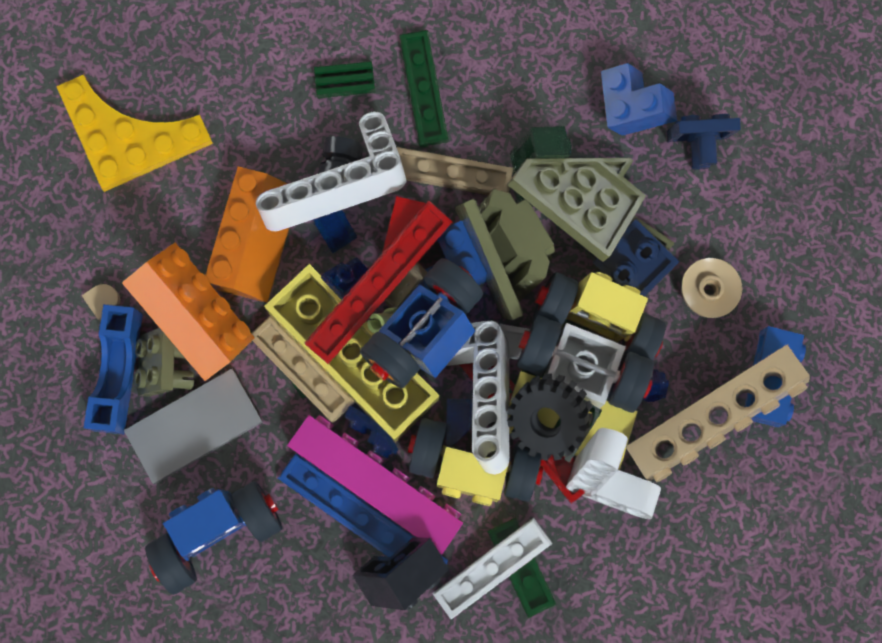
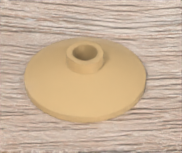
M705 258L693 263L686 270L681 282V293L686 305L693 312L707 318H718L727 315L738 305L742 295V282L737 271L727 262L716 258ZM706 285L713 287V295L705 293L704 287Z

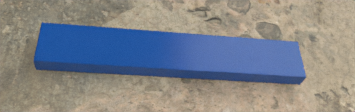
M295 453L277 478L387 557H391L414 537L297 453ZM441 556L444 562L447 564L448 560Z

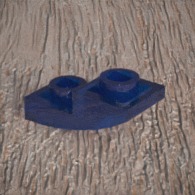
M356 257L346 264L341 262L322 274L320 278L342 300L368 268Z
M349 406L345 415L346 420L350 421L348 427L362 434H366L367 430L372 432L368 439V443L373 446L372 452L387 459L390 454L397 457L399 449L386 431L369 416Z

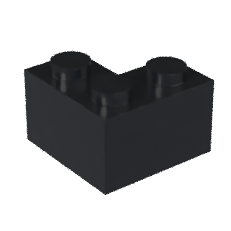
M413 537L391 557L373 556L352 576L371 606L408 610L418 603L419 597L426 590L432 589L440 583V577L449 568L431 538Z

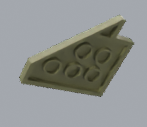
M631 158L526 159L507 184L602 262L611 256L646 197L644 193L624 178V175L634 161Z

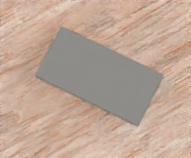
M230 369L130 426L124 432L152 484H157L258 426L263 421L234 369Z

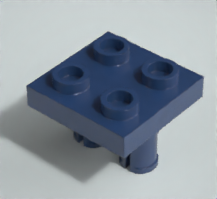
M715 114L709 120H700L699 115L683 116L681 121L675 122V125L667 130V142L688 141V143H691L692 169H708L710 165L718 164L716 140L727 139L740 131V118H730V114Z
M635 219L627 227L611 256L604 262L597 258L593 263L604 274L610 276L613 279L612 282L621 286L629 285L635 287L641 292L640 295L645 297L680 261Z

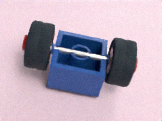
M441 258L425 275L424 281L430 290L419 284L382 326L379 332L373 334L369 341L361 348L360 354L371 366L370 370L381 380H388L393 385L404 388L420 368L436 378L474 334L475 329L465 314L469 313L481 299L483 292L467 270L447 259Z
M256 481L247 484L244 488L235 491L233 494L229 491L211 488L197 497L198 503L188 507L186 504L169 513L171 519L163 523L168 533L148 543L145 546V552L150 563L151 573L170 594H177L197 581L196 572L190 557L196 556L242 527L247 526L259 542L267 540L283 529L276 512L279 510L276 502L270 493L268 495L265 494Z

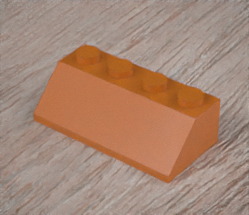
M237 167L205 275L215 290L268 303L289 228L280 231L268 230L256 207V200L262 193L287 183L267 173Z

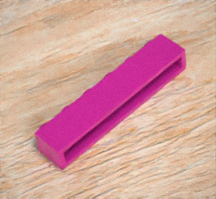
M308 415L287 446L418 538H431L438 552L442 555L463 525V522L458 520L462 514L448 504L443 508L433 502L436 497L422 486L416 490L408 485L407 482L410 480L408 476L394 468L392 473L381 466L385 460L370 450L367 454L356 448L359 444L358 441L345 432L341 437L331 431L334 425L322 416L318 415L314 419Z

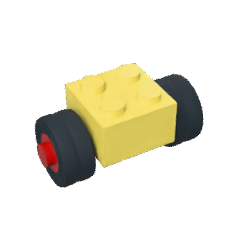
M555 272L547 284L540 288L535 299L537 305L533 314V322L537 315L556 321L561 325L567 319L615 342L623 339L621 345L626 347L620 362H622L628 352L636 353L652 361L659 354L663 345L666 323L643 312L648 298L640 295L641 292L635 287L618 285L612 282L613 279L610 276L601 272H591L579 283L559 272Z
M422 418L417 435L412 434L408 453L412 454L409 472L434 478L441 455L443 461L437 487L442 488V495L460 499L462 493L473 496L472 502L490 506L492 501L498 502L500 500L507 472L504 495L522 501H530L535 484L540 485L544 467L540 466L541 453L537 452L536 456L533 457L528 454L531 449L525 446L522 450L518 446L520 441H517L511 461H509L506 469L499 474H489L484 471L473 453L443 445L447 430L446 423Z

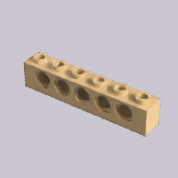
M785 345L627 445L626 449L648 481L654 479L656 483L660 482L672 474L670 470L672 467L680 462L685 466L698 458L697 452L707 445L712 449L726 440L724 435L734 428L737 432L745 429L753 423L751 418L762 412L766 415L780 406L778 401L785 396L790 395L793 398L808 388L806 383L809 382L810 375L790 347ZM769 376H777L781 379L782 385L776 390H770L764 386V381ZM742 393H750L755 397V402L749 407H742L737 403V398ZM715 410H724L727 412L728 418L722 424H714L710 420L711 414ZM695 426L701 430V435L697 440L687 441L684 439V432L688 427ZM663 443H670L674 446V452L668 458H661L657 454L659 446Z

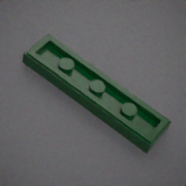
M428 30L400 34L399 39L419 146L425 147L448 143V133Z

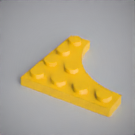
M84 74L56 86L104 192L213 144L200 115L166 123L142 121L126 116L102 101L93 91Z

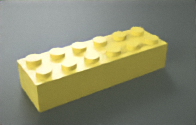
M309 264L264 307L268 314L396 443L439 401L440 395L418 373L411 378L404 388H399L388 380L383 381L370 370L371 366L360 354L361 348L375 334L369 330L367 322L361 326L329 364L308 348L304 342L343 298Z

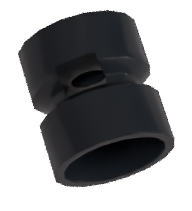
M327 137L322 153L326 161L320 163L318 174L360 160L363 145L345 137Z

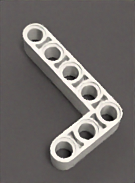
M369 112L363 115L359 121L369 157L268 190L259 195L256 200V207L265 227L270 231H280L400 190L406 183V176L385 116L380 112Z
M481 321L471 323L475 329L474 334L446 366L473 363L472 452L485 472L499 474L506 469L509 463V427L507 422L509 414H507L509 407V342L498 323L494 321ZM496 365L493 369L488 370L491 366ZM496 393L492 398L487 399L489 395ZM491 422H496L492 427L486 428ZM496 451L492 457L486 458L488 453Z
M598 429L576 457L566 488L574 493L579 489L585 490L582 496L640 518L652 519L661 487L650 481L618 470L628 438L624 434L612 429Z

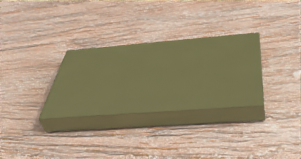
M472 199L456 206L455 210L460 221H463L487 272L486 282L501 317L514 320L523 316V311L476 201Z

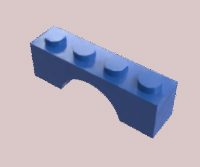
M103 304L99 328L102 349L101 368L96 387L88 397L84 429L94 432L125 434L124 430L126 428L137 357L135 346L139 339L143 314L133 307Z

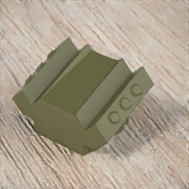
M493 189L478 208L517 300L520 302L546 278L549 260L552 259L551 254L555 252L554 243L531 204L526 199L515 203L510 193Z

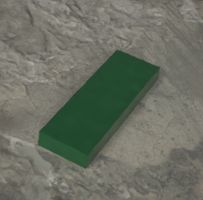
M513 518L487 532L495 547L518 530L520 526L516 518ZM535 558L509 576L528 618L556 605L555 599Z

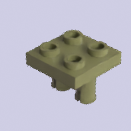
M158 328L139 335L135 346V354L139 357L138 370L134 377L135 387L138 388V396L150 397L172 391L173 388L191 390L194 380L183 379L194 378V373L192 370H174V358L185 357L164 332Z

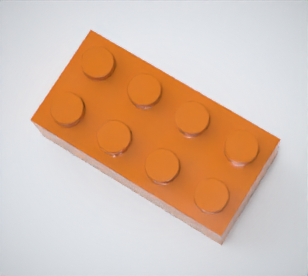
M176 242L151 258L122 282L204 381L230 363L255 338L251 334L249 327L231 310L229 303L211 286L209 279L196 268L187 252L181 249Z

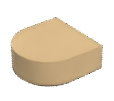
M107 284L97 285L81 295L99 321H101L103 304L120 305L119 293Z

